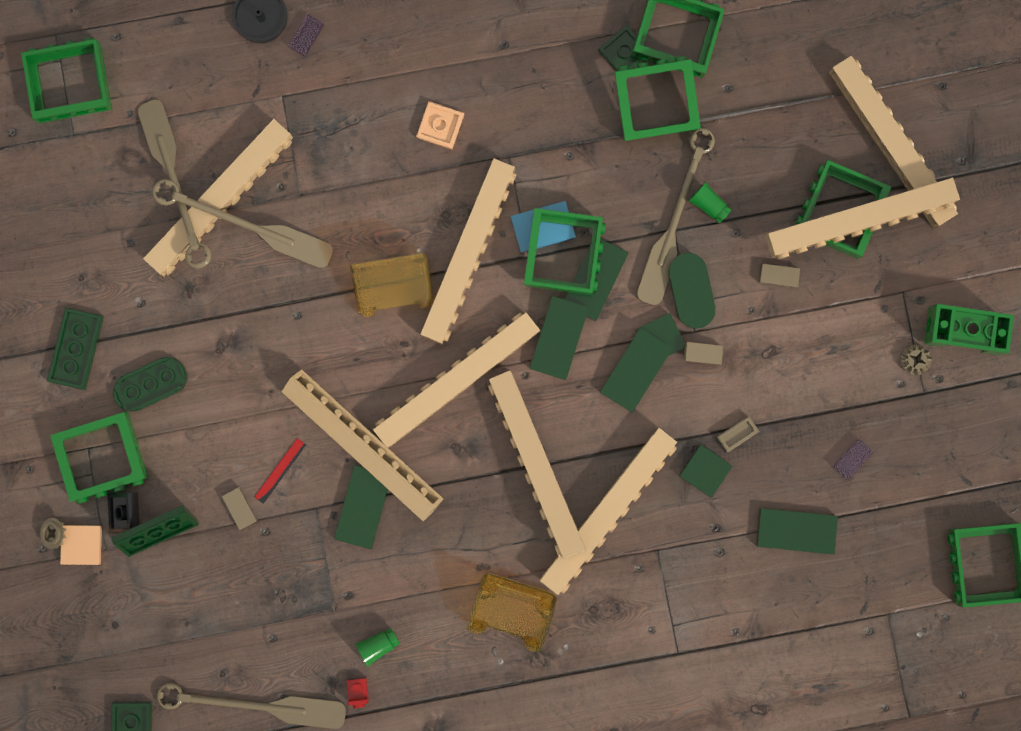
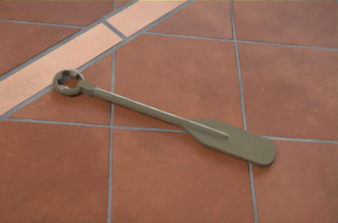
M151 100L142 104L138 109L144 134L152 156L167 170L169 179L177 184L182 194L174 170L177 145L162 102ZM177 202L190 244L185 254L186 262L192 268H203L211 260V250L206 244L199 243L186 204ZM203 247L205 256H207L205 261L202 260L197 262V264H192L193 259L190 253L192 250L196 251Z
M706 128L696 129L690 135L689 143L694 152L669 228L651 248L637 289L638 299L650 305H657L663 299L669 281V267L677 257L675 231L702 154L710 152L714 147V135ZM697 132L710 137L707 144L708 149L703 150V148L694 145Z
M169 179L159 180L153 186V198L160 205H172L177 201L256 232L275 251L317 268L326 267L331 259L333 248L325 241L284 225H256L181 194L177 184ZM166 183V186H174L176 192H173L171 201L166 202V199L162 197L158 199L156 193H159L161 188L160 184Z
M172 682L163 684L157 692L159 705L168 710L179 707L182 702L262 710L271 713L288 724L330 729L341 728L345 722L346 707L342 702L289 696L270 703L252 702L183 693L181 687ZM165 687L178 690L177 704L163 703L164 692L162 690Z

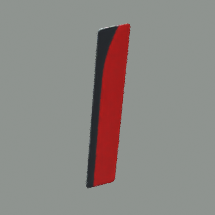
M299 439L295 440L256 494L255 498L263 504L305 448V443Z

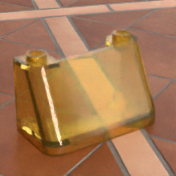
M426 254L408 255L350 265L358 314H362L363 317L374 316V312L381 309L413 304L419 305V308H426L431 306L430 303H434Z
M484 574L466 629L480 634L489 627L524 638L523 644L528 650L541 653L554 615L557 598L554 594L494 574Z

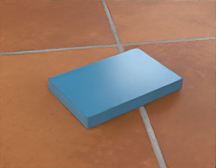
M566 201L538 208L569 213ZM534 210L511 216L521 253L529 251ZM542 222L539 227L537 249L576 238L573 226Z

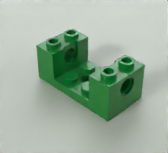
M935 304L928 308L924 345L964 347L981 350L980 353L999 356L1009 354L1014 315ZM970 323L974 324L977 328L975 334L968 332L967 328Z

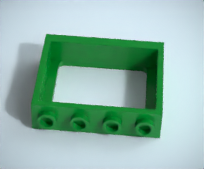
M647 0L631 56L653 63L667 59V62L675 61L676 56L644 46L656 3L666 4L709 19L697 63L692 62L694 76L703 78L708 69L725 9L720 8L718 4H707L702 0Z
M85 38L82 42L68 41L64 45H48L44 49L30 48L27 52L21 53L32 119L38 124L113 110L102 46L97 39ZM92 54L100 99L45 109L38 65L43 62Z
M682 56L676 57L674 62H667V59L656 61V65L649 66L648 62L637 64V68L630 69L629 65L618 67V71H614L625 141L701 129L692 59ZM681 69L684 75L689 121L633 130L626 84L627 78Z
M827 160L824 165L820 164L816 174L819 177L816 182L813 181L809 192H812L809 199L806 198L802 209H804L803 215L797 218L795 225L809 221L828 176L875 196L874 201L887 198L891 186ZM870 229L863 230V234L859 236L855 246L843 241L833 243V240L827 241L826 246L859 259L863 257L873 231L870 232Z
M534 208L524 286L592 295L593 291H597L598 280L595 279V274L600 271L601 261L597 259L598 253H602L603 242H600L601 234L605 233L606 223H602L603 217ZM542 222L592 229L586 283L578 284L535 278L533 276L539 227Z
M122 412L50 435L70 502L81 504L89 501L88 497L95 496V498L106 496L107 491L114 490V493L125 490L126 485L138 486L144 484L143 480L149 478L128 412ZM118 425L132 473L81 491L78 490L65 450L64 441Z
M1021 523L949 529L947 541L951 545L949 560L953 564L954 572H952L951 578L956 588L954 601L957 603V606L965 608L1021 602ZM1009 533L1012 539L1017 589L1015 591L966 595L959 539L963 537Z

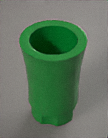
M706 181L688 201L718 223H721L732 210L712 190Z
M389 628L366 640L357 642L355 645L365 664L369 667L383 655L392 651L393 647L400 645L392 628Z

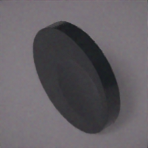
M236 0L232 10V19L235 28L246 40L254 43H267L275 40L282 34L287 25L288 12L283 0Z

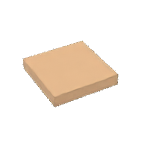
M428 101L416 138L452 150L464 113Z
M63 525V528L67 530L64 532L66 538L63 539V545H61L60 564L100 565L102 526Z

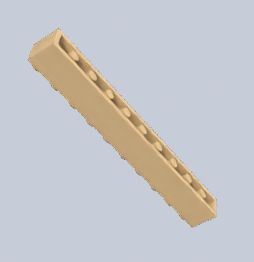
M850 56L834 66L829 74L907 190L910 191L937 183L933 171L924 164L923 156L914 149L913 141L906 137L902 125L893 118L892 110L885 106L879 91H875L871 85L872 81L869 76L864 75L859 61ZM955 205L945 210L943 207L936 208L937 212L925 215L933 229L957 215V207Z
M273 119L197 201L227 213L228 207L231 204L235 205L239 201L244 190L248 191L252 187L257 176L261 177L265 173L269 163H274L278 159L282 149L285 150L291 145L292 135ZM191 207L188 213L200 243L201 236L213 229L214 223L219 217ZM182 217L143 258L162 276L169 275L174 271V265L179 260L185 259L186 250L190 246Z
M493 159L420 334L422 337L442 345L444 341L448 342L452 332L449 331L451 323H456L459 315L456 311L458 306H463L466 298L463 295L465 289H470L473 270H478L481 262L478 258L480 253H485L488 245L485 242L487 236H492L495 228L492 224L495 218L499 219L502 208H500L502 200L506 202L510 192L507 190L509 183L513 184L517 173H514V166Z
M950 178L771 232L765 238L771 257H778L779 260L789 257V253L794 251L797 254L808 251L807 247H823L830 240L836 243L845 240L844 236L850 234L852 237L862 235L863 230L870 229V232L881 229L883 224L888 223V226L900 223L899 220L906 218L908 221L918 218V214L923 212L925 215L937 212L936 208L943 207L944 210L954 207V203L959 201L960 197L954 179Z
M521 312L512 318L513 323L508 327L506 324L497 330L498 334L495 337L489 336L482 341V347L478 350L476 348L470 350L466 354L468 357L465 360L461 361L459 359L451 365L452 370L448 373L445 371L440 373L436 377L437 381L431 385L429 382L420 389L422 393L418 396H415V394L410 396L405 401L407 403L402 408L398 406L390 412L392 416L386 420L382 418L375 423L376 428L373 430L384 445L390 448L536 336L540 329L527 313L522 315Z
M300 370L289 379L282 390L284 395L422 521L426 520L443 500L436 491L303 370Z
M507 371L489 379L491 384L488 385L492 396L496 395L498 402L495 405L499 414L502 412L504 414L505 420H503L506 431H511L513 437L510 438L514 449L518 448L520 455L517 458L521 467H526L528 472L525 474L528 484H533L535 491L532 494L536 503L540 501L543 508L539 511L543 520H547L550 525L547 530L551 539L555 537L557 545L554 547L558 556L566 559L585 551V546L512 372Z
M660 428L655 430L578 529L586 550L566 559H563L562 556H557L539 579L544 585L557 595L560 592L564 594L570 586L568 582L572 577L576 578L582 571L581 565L591 560L594 556L592 551L595 547L600 548L606 540L604 538L608 531L612 532L618 525L616 520L620 516L624 517L630 509L627 507L630 502H636L642 494L640 492L643 486L647 487L653 480L651 475L655 470L659 472L664 466L665 462L663 460L667 455L671 456L675 452L677 441Z

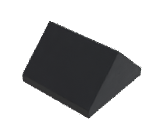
M138 492L107 494L109 533L125 532L138 526Z

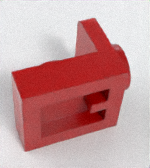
M367 678L348 679V706L353 705V708L365 707V704L369 701Z

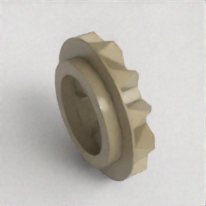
M911 345L902 352L901 365L907 373L921 375L926 373L931 367L932 358L930 351L924 346ZM920 354L919 359L923 363L914 365V360L910 356L916 357Z
M49 518L41 526V541L49 549H56L58 546L63 545V539L66 538L64 532L67 529L63 528L64 522L59 521V518Z

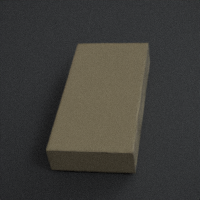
M761 264L759 283L798 288L800 268Z
M685 342L683 361L722 365L723 346Z
M747 416L718 435L717 439L728 453L760 431L751 418Z
M240 487L222 496L239 530L257 522Z

